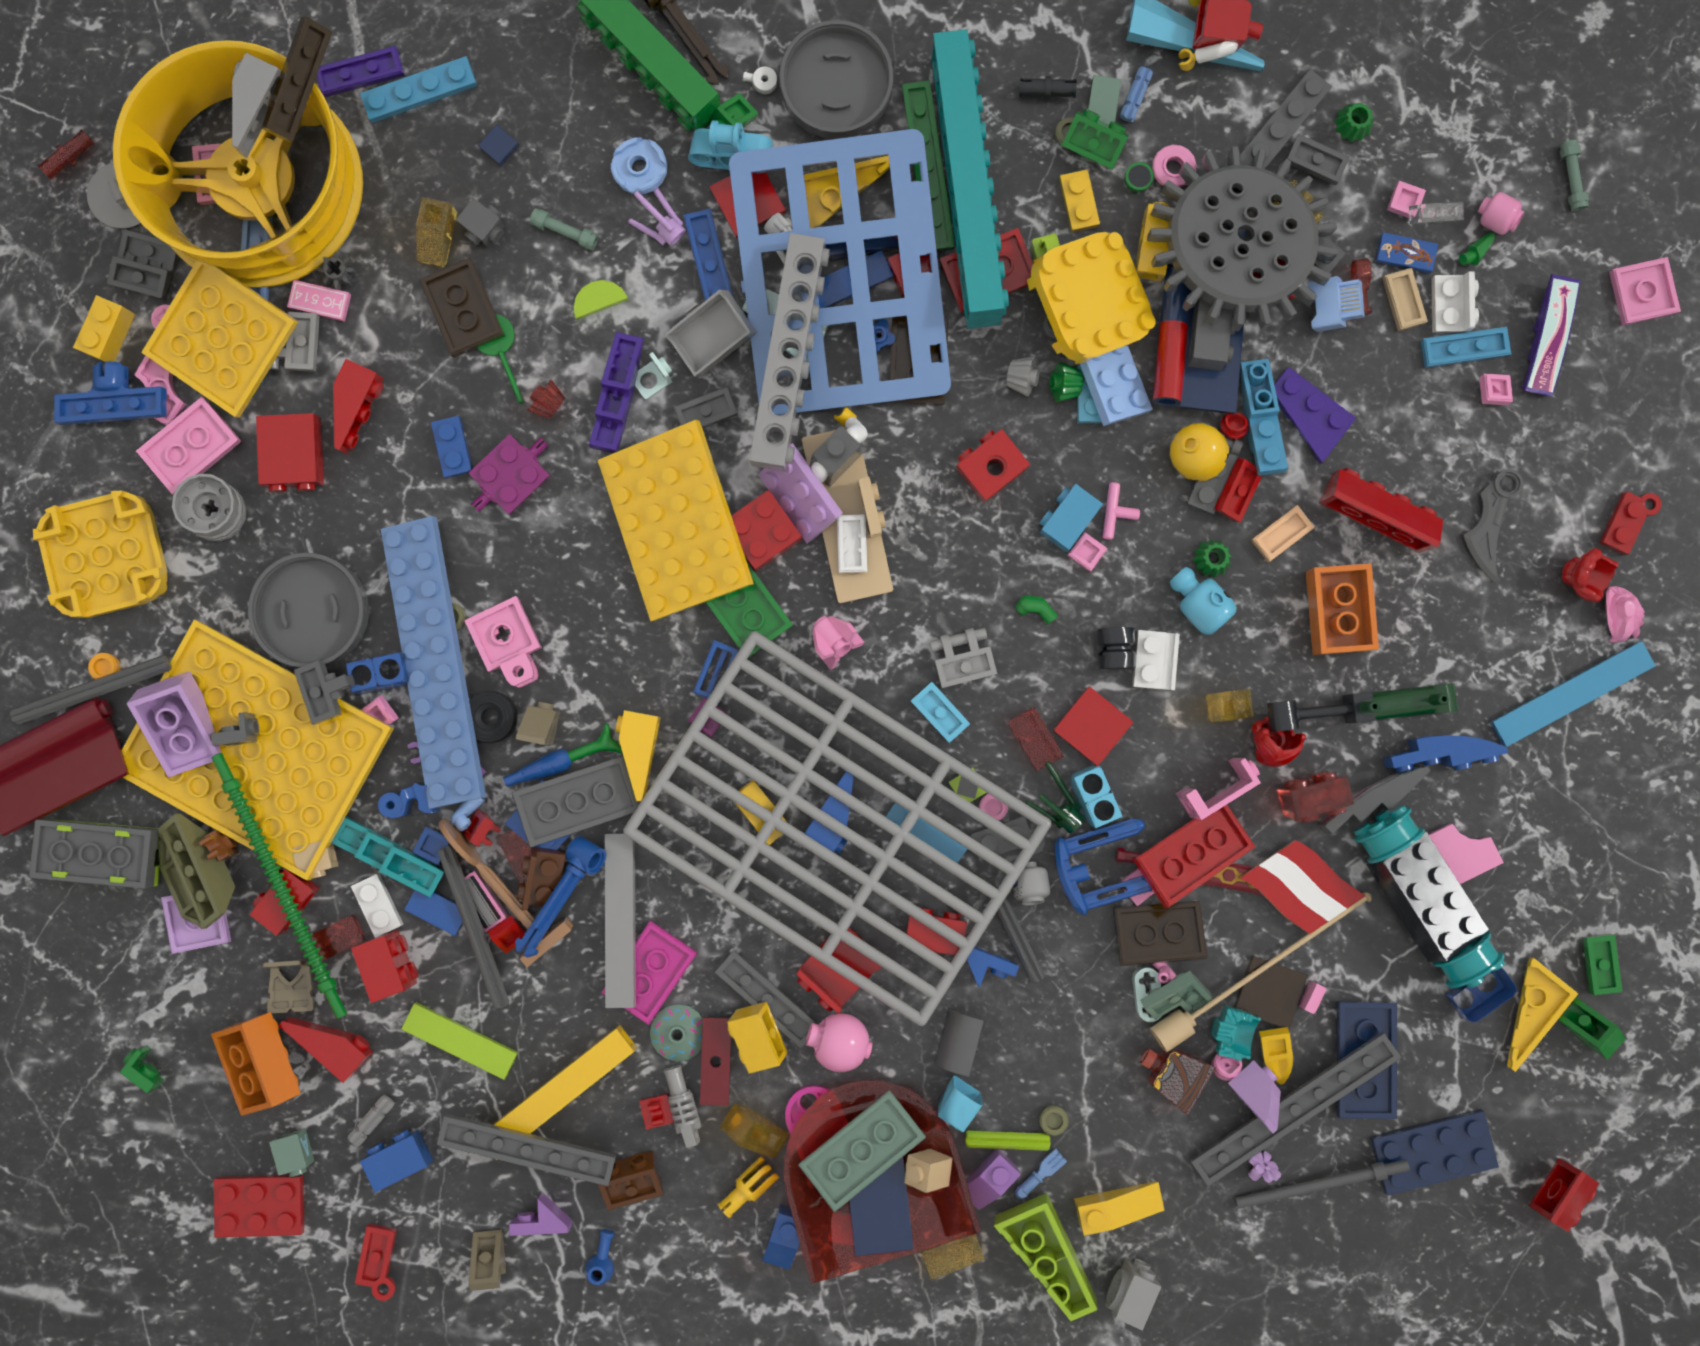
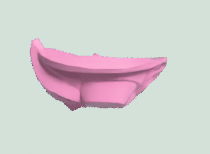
M1618 586L1608 587L1605 607L1608 626L1612 636L1609 640L1610 643L1626 641L1631 635L1633 639H1637L1640 634V627L1644 624L1642 620L1644 618V609L1637 597L1628 590Z

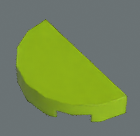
M605 280L590 282L580 290L575 298L573 307L575 319L580 320L628 301L629 298L623 289L614 282Z

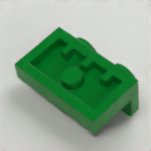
M1085 109L1083 113L1078 111L1061 146L1113 170L1129 137V134L1125 133L1126 127L1113 121L1109 125L1099 121L1100 115L1088 109Z

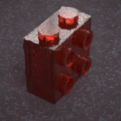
M1329 771L1313 774L1311 775L1313 780L1310 781L1308 779L1301 780V778L1284 782V788L1277 789L1284 817L1294 818L1295 822L1301 821V823L1317 820L1320 813H1329V815L1341 814L1347 811L1346 806L1354 805L1347 776L1337 775L1336 772L1329 773Z

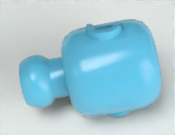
M1185 567L1170 580L1171 588L1181 592L1185 597L1180 602L1181 611L1201 633L1212 635L1235 615L1237 611L1235 602L1212 578L1205 579L1199 583L1195 579L1193 570Z

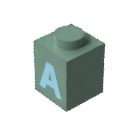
M306 1128L279 1135L269 1142L278 1176L289 1173L290 1177L307 1172L306 1168L315 1161Z

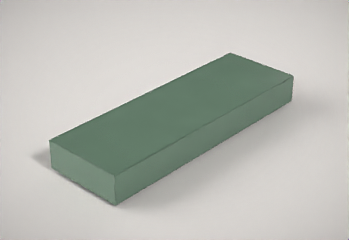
M1093 75L1088 110L1100 115L1099 121L1108 125L1111 121L1115 122L1121 79ZM1080 155L1081 161L1097 163L1085 156Z

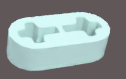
M1149 966L1139 967L1135 970L1132 980L1136 1011L1143 1020L1155 1022L1161 1017L1155 1020L1146 1011H1142L1143 1005L1140 1000L1148 996V993L1153 989L1161 988V983L1158 980V973ZM1145 972L1150 977H1154V980L1149 982L1148 992H1146L1145 985L1139 982V979L1144 977Z

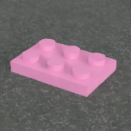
M200 397L136 450V452L170 493L174 495L178 485L186 478L203 474L242 441L208 400Z

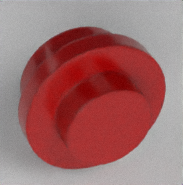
M1240 412L1227 414L1220 422V430L1227 438L1241 439L1249 430L1248 420Z

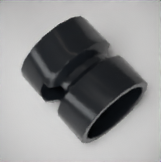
M1114 627L1097 629L1098 645L1103 648V651L1098 653L1099 669L1136 668V652L1131 649V646L1135 644V628Z

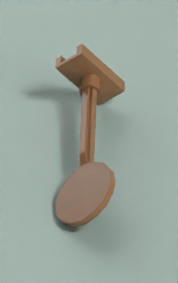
M445 818L440 820L438 823L439 828L452 847L467 862L477 867L481 877L521 923L529 929L535 918L528 910H522V903L517 900V897L497 874L481 861L479 853L463 833L458 831L456 826L451 824V821ZM565 917L549 928L536 947V950L539 951L537 955L527 958L524 956V951L520 957L521 962L526 967H529L572 930L571 928L574 926L572 922Z

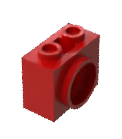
M1002 429L996 434L993 430L979 440L982 444L974 451L969 448L957 458L959 463L955 469L983 504L1026 471L1031 465ZM991 462L998 463L1002 468V473L995 476L991 475L987 470V465Z

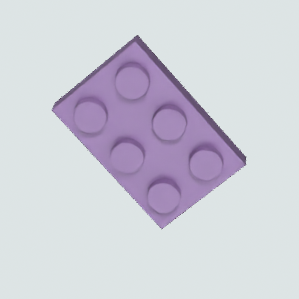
M796 447L793 463L787 464L786 472L764 468L758 474L806 543L814 540L843 514Z

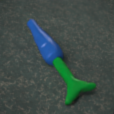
M605 723L601 735L596 741L571 751L564 749L552 751L515 773L503 777L505 785L510 787L521 782L564 772L570 768L573 761L598 751H613L623 754L621 745L611 738L609 724Z

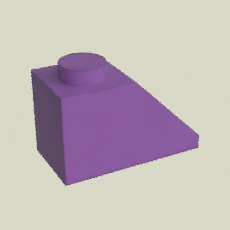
M994 1149L958 1188V1191L980 1210L1001 1197L1021 1174L1018 1166L1001 1150Z

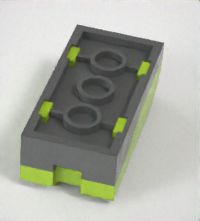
M37 819L35 820L29 878L143 889L158 886L160 866L154 865L156 850L159 849L160 844L158 828L75 820Z

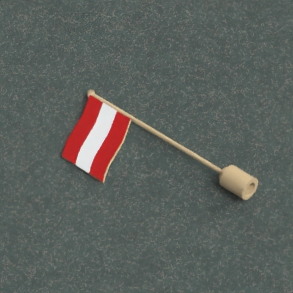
M1297 840L1292 841L1239 878L1259 890L1285 918L1308 934L1191 1015L1188 1011L1182 1013L1177 1009L1150 1028L1153 1037L1166 1053L1195 1034L1193 1027L1196 1026V1022L1194 1019L1364 902H1371V894L1368 892L1361 893L1342 880L1316 852Z

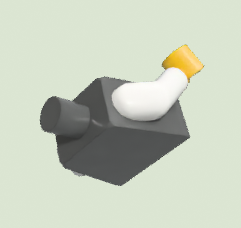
M843 407L844 410L839 416L834 415V419L842 426L811 457L809 466L821 483L824 482L828 487H831L867 450L862 444L867 438V429L848 407Z

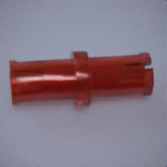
M81 129L63 146L61 144L56 146L57 150L37 166L52 180L67 165L75 164L77 162L75 159L95 143Z

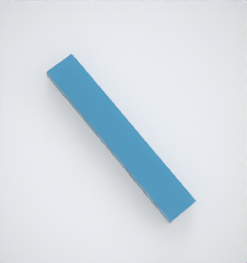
M1638 641L1490 721V724L1501 744L1508 747L1652 669L1656 665L1644 643Z

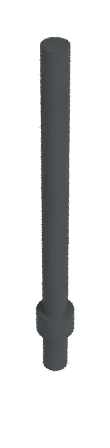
M1407 1159L1384 1164L1382 1161L1371 1164L1369 1168L1235 1198L1238 1209L1371 1179L1381 1181L1388 1179L1389 1175L1408 1172L1410 1168Z

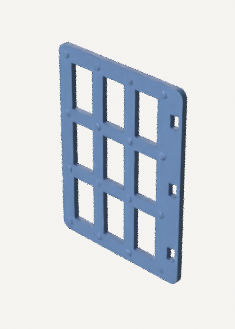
M916 129L742 151L733 154L729 160V169L743 273L741 286L742 293H745L748 320L757 331L751 337L759 403L775 314L769 315L762 253L787 250L790 233L824 238L825 245L846 242L853 296L852 305L820 308L818 322H812L810 333L815 334L812 351L807 350L812 390H805L802 408L797 407L796 413L946 394L951 387L925 142L922 133ZM889 155L896 218L861 222L854 159ZM837 162L844 224L810 228L803 166ZM920 163L921 182H911L910 165ZM785 169L793 231L759 235L752 173ZM898 236L905 298L871 302L864 240ZM930 254L932 273H922L920 256ZM803 264L799 267L798 271L808 274L813 270V266ZM800 292L801 302L808 298L809 295L807 293ZM817 294L816 304H815V305H819V297H818V294ZM907 316L914 377L880 381L873 320ZM792 320L788 327L791 330L801 329L804 323L800 320ZM856 322L863 384L829 388L822 326ZM940 344L941 362L932 363L930 346ZM778 404L774 407L773 413L775 415L786 414L789 408L785 404Z

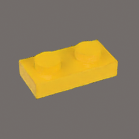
M1088 169L1060 175L1059 182L1071 233L1099 227L1100 221Z

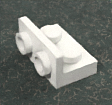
M1468 271L1464 275L1433 276L1431 278L1432 334H1459L1474 329L1479 320V310L1475 308V297L1479 289L1478 281L1475 280V272Z

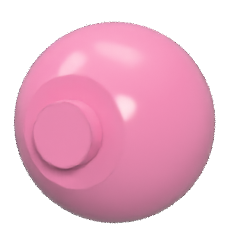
M845 1013L830 1015L824 1018L820 1024L811 1023L806 1037V1046L814 1048V1055L818 1062L834 1072H847L857 1068L864 1058H869L872 1050V1042L869 1041V1034L864 1024L856 1017Z

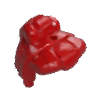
M1597 548L1590 549L1581 557H1573L1569 562L1565 563L1562 569V581L1573 587L1576 595L1582 597L1585 601L1599 602L1604 596L1603 591L1609 586L1610 581L1615 575L1618 562L1604 556L1601 550Z
M1268 717L1257 720L1252 726L1253 740L1256 745V759L1267 767L1286 765L1293 761L1303 749L1304 741L1306 740L1305 734H1295L1294 730L1270 732Z

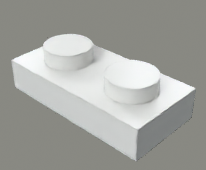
M380 873L351 886L375 938L404 925Z

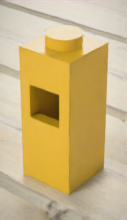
M1154 202L1153 204H1148L1144 211L1135 269L1140 279L1161 282L1166 275L1167 265L1152 267L1151 261L1156 254L1168 251L1167 242L1147 241V235L1151 228L1168 229V221L1150 215L1154 204L1159 203L1168 207L1170 205L1165 202Z

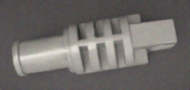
M676 1065L664 1069L663 1072L670 1091L668 1103L670 1104L677 1134L682 1133L685 1146L688 1148L696 1146L700 1142L698 1129L702 1126L693 1093L686 1087L681 1069L682 1066Z

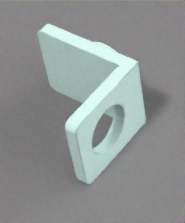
M653 352L649 354L652 361L638 370L635 382L636 388L646 400L672 383L668 374L672 371L663 357L657 359ZM646 373H653L657 377V384L651 389L644 388L641 385V378Z

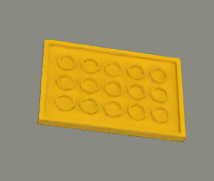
M693 420L598 460L650 621L662 619L754 584L700 420Z

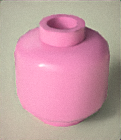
M1503 192L1496 193L1492 198L1486 197L1478 210L1482 214L1481 225L1499 235H1504L1508 231L1514 232L1525 213L1521 210V201Z

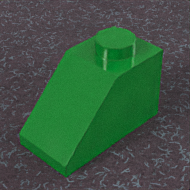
M1577 997L1558 1019L1581 1042L1606 1060L1626 1040L1617 1025Z

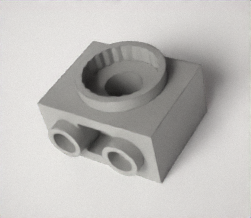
M1125 1258L1121 1269L1116 1272L1111 1281L1105 1303L1106 1308L1112 1310L1116 1319L1142 1331L1161 1289V1285L1156 1278V1274L1151 1270V1266L1140 1259H1135L1133 1262Z

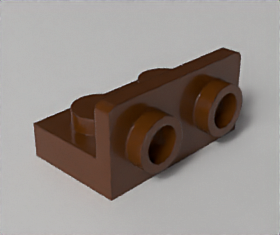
M532 847L530 855L524 856L521 873L526 874L525 883L519 882L517 900H522V910H528V905L544 906L562 878L566 856L565 851Z
M653 1151L637 1153L631 1157L614 1162L609 1185L598 1184L608 1211L663 1195V1186L655 1167Z

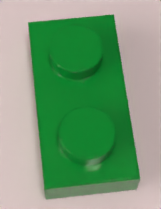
M1602 934L1582 937L1589 993L1592 995L1623 992L1615 935Z

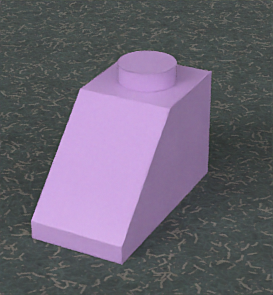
M1253 1060L1228 1084L1272 1133H1275L1278 1128L1281 1091L1274 1083L1278 1078L1266 1065L1261 1068Z

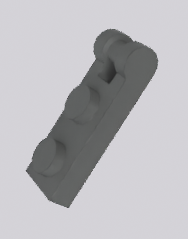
M1226 438L1229 454H1227L1224 469L1216 477L1207 481L1199 482L1196 480L1187 500V506L1209 515H1214L1216 511L1214 508L1243 446V441L1239 439L1233 441Z

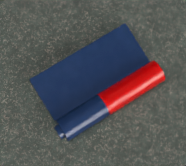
M1173 264L1166 270L1164 284L1171 275L1177 273ZM1184 283L1169 291H1165L1163 288L1153 402L1168 407L1236 414L1244 325L1239 331H1235L1233 335H1230L1229 345L1234 346L1231 362H1227L1222 371L1188 367L1194 307L1185 311L1182 306L1185 298L1192 291Z

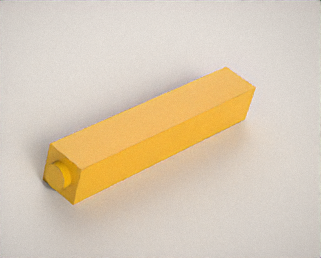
M618 1025L493 1125L531 1134L631 1055L637 1046L621 1025Z

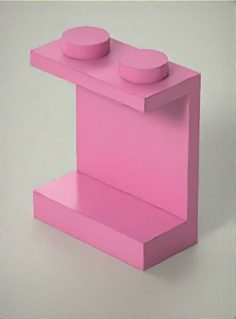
M1232 758L1228 760L1240 780L1206 802L1202 800L1197 790L1192 788H1184L1177 792L1176 795L1190 818L1203 820L1261 783L1257 777L1260 773L1256 765L1251 760L1247 761L1246 758Z

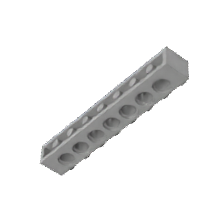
M790 233L749 459L751 466L786 472L787 464L793 463L795 447L790 446L792 435L797 436L800 419L795 418L797 407L802 408L805 390L800 388L802 379L808 378L810 362L805 360L807 350H813L815 334L810 333L812 322H818L820 305H815L817 294H823L825 277H820L822 266L827 267L830 249H825L824 238ZM803 264L813 266V270L808 274L798 271L799 267ZM798 292H805L809 295L803 302H797L793 299L794 295ZM792 320H800L804 323L799 330H791L788 324ZM787 348H795L799 351L798 355L792 359L785 358L783 352ZM783 376H790L794 379L793 383L788 387H781L778 381ZM778 404H785L789 408L787 413L782 416L775 415L773 409ZM771 433H781L784 436L783 440L779 444L769 443L768 437Z

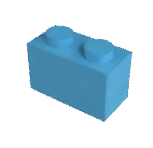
M1077 484L1071 490L1065 487L1056 499L1060 505L1054 513L1048 510L1039 522L1043 526L1039 533L1064 552L1070 550L1103 505V503Z

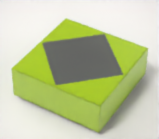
M960 775L948 782L956 794L969 802L987 793Z

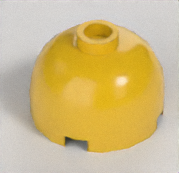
M1192 423L1183 427L1174 436L1170 444L1169 455L1174 468L1184 478L1201 482L1216 477L1224 469L1227 453L1229 454V446L1226 438L1215 427L1205 423Z

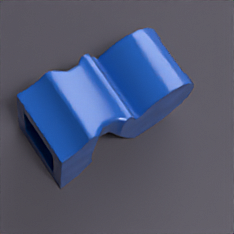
M423 782L414 783L410 787L401 789V792L386 793L378 801L380 813L388 818L409 815L414 799L418 801V809L422 812H439L438 808L429 809L426 794L427 785Z

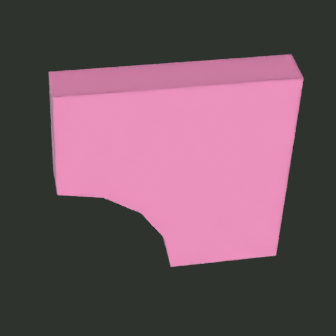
M1450 823L1428 834L1459 884L1504 863L1491 837L1470 839L1459 833L1455 826Z

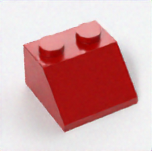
M1558 1158L1530 1202L1529 1207L1569 1232L1580 1221L1581 1212L1586 1204L1594 1199L1597 1192L1596 1188L1600 1183L1578 1168Z

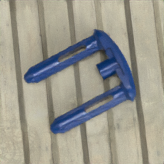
M1132 818L1067 839H1063L1061 836L1057 838L1054 844V855L1059 882L1068 901L1077 913L1086 916L1088 910L1152 891V888L1142 875L1082 894L1078 889L1077 883L1090 880L1085 863L1071 867L1069 862L1070 855L1138 835L1145 828L1143 820ZM1102 834L1107 835L1106 838H1102L1083 845H1080L1078 843L1080 841L1093 838ZM1122 888L1126 890V892L1101 900L1097 899L1099 895Z

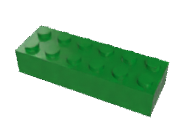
M577 0L578 5L576 8L582 15L580 19L590 31L595 29L601 35L599 39L609 51L613 49L617 51L620 55L619 60L629 71L634 69L640 75L638 79L648 91L653 89L659 95L658 101L667 111L672 109L679 116L677 120L686 131L689 132L691 129L695 131L699 128L706 129L709 126L716 107L721 105L718 92L629 0Z

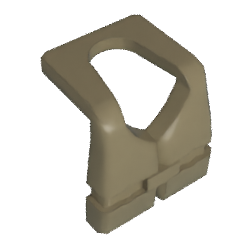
M284 961L262 964V968H270L268 989L270 1000L267 1001V1012L273 1014L288 1013L291 1010L293 1012H303L315 1009V997H312L314 987L310 973L311 968L310 965L306 964L308 961ZM280 966H301L298 975L289 982L281 973Z

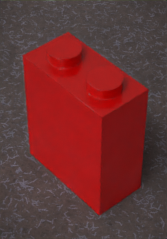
M314 413L256 416L259 485L269 488V492L273 493L286 492V487H297L298 491H314L315 486H324L321 418Z

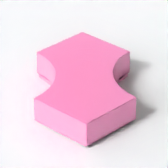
M145 355L134 375L143 382L145 387L161 386L167 389V417L154 418L167 426L183 412L187 404L177 396L174 390L173 374Z

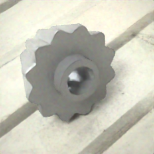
M1035 357L1012 360L1007 373V386L1029 397L1032 393V388L1037 386L1040 370L1037 369V359Z

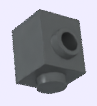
M474 198L456 218L460 227L466 231L464 236L476 246L482 243L488 248L492 243H497L504 233L503 228L505 225L500 219L502 214L492 205L487 204L485 207Z

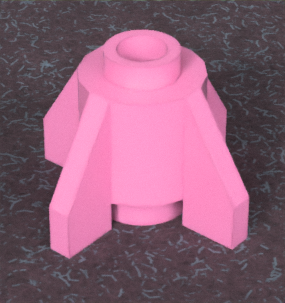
M823 616L813 625L812 635L815 652L830 670L836 667L840 660L839 658L846 655L851 648L854 649L864 644L863 639L856 633L857 631L851 623L834 616Z

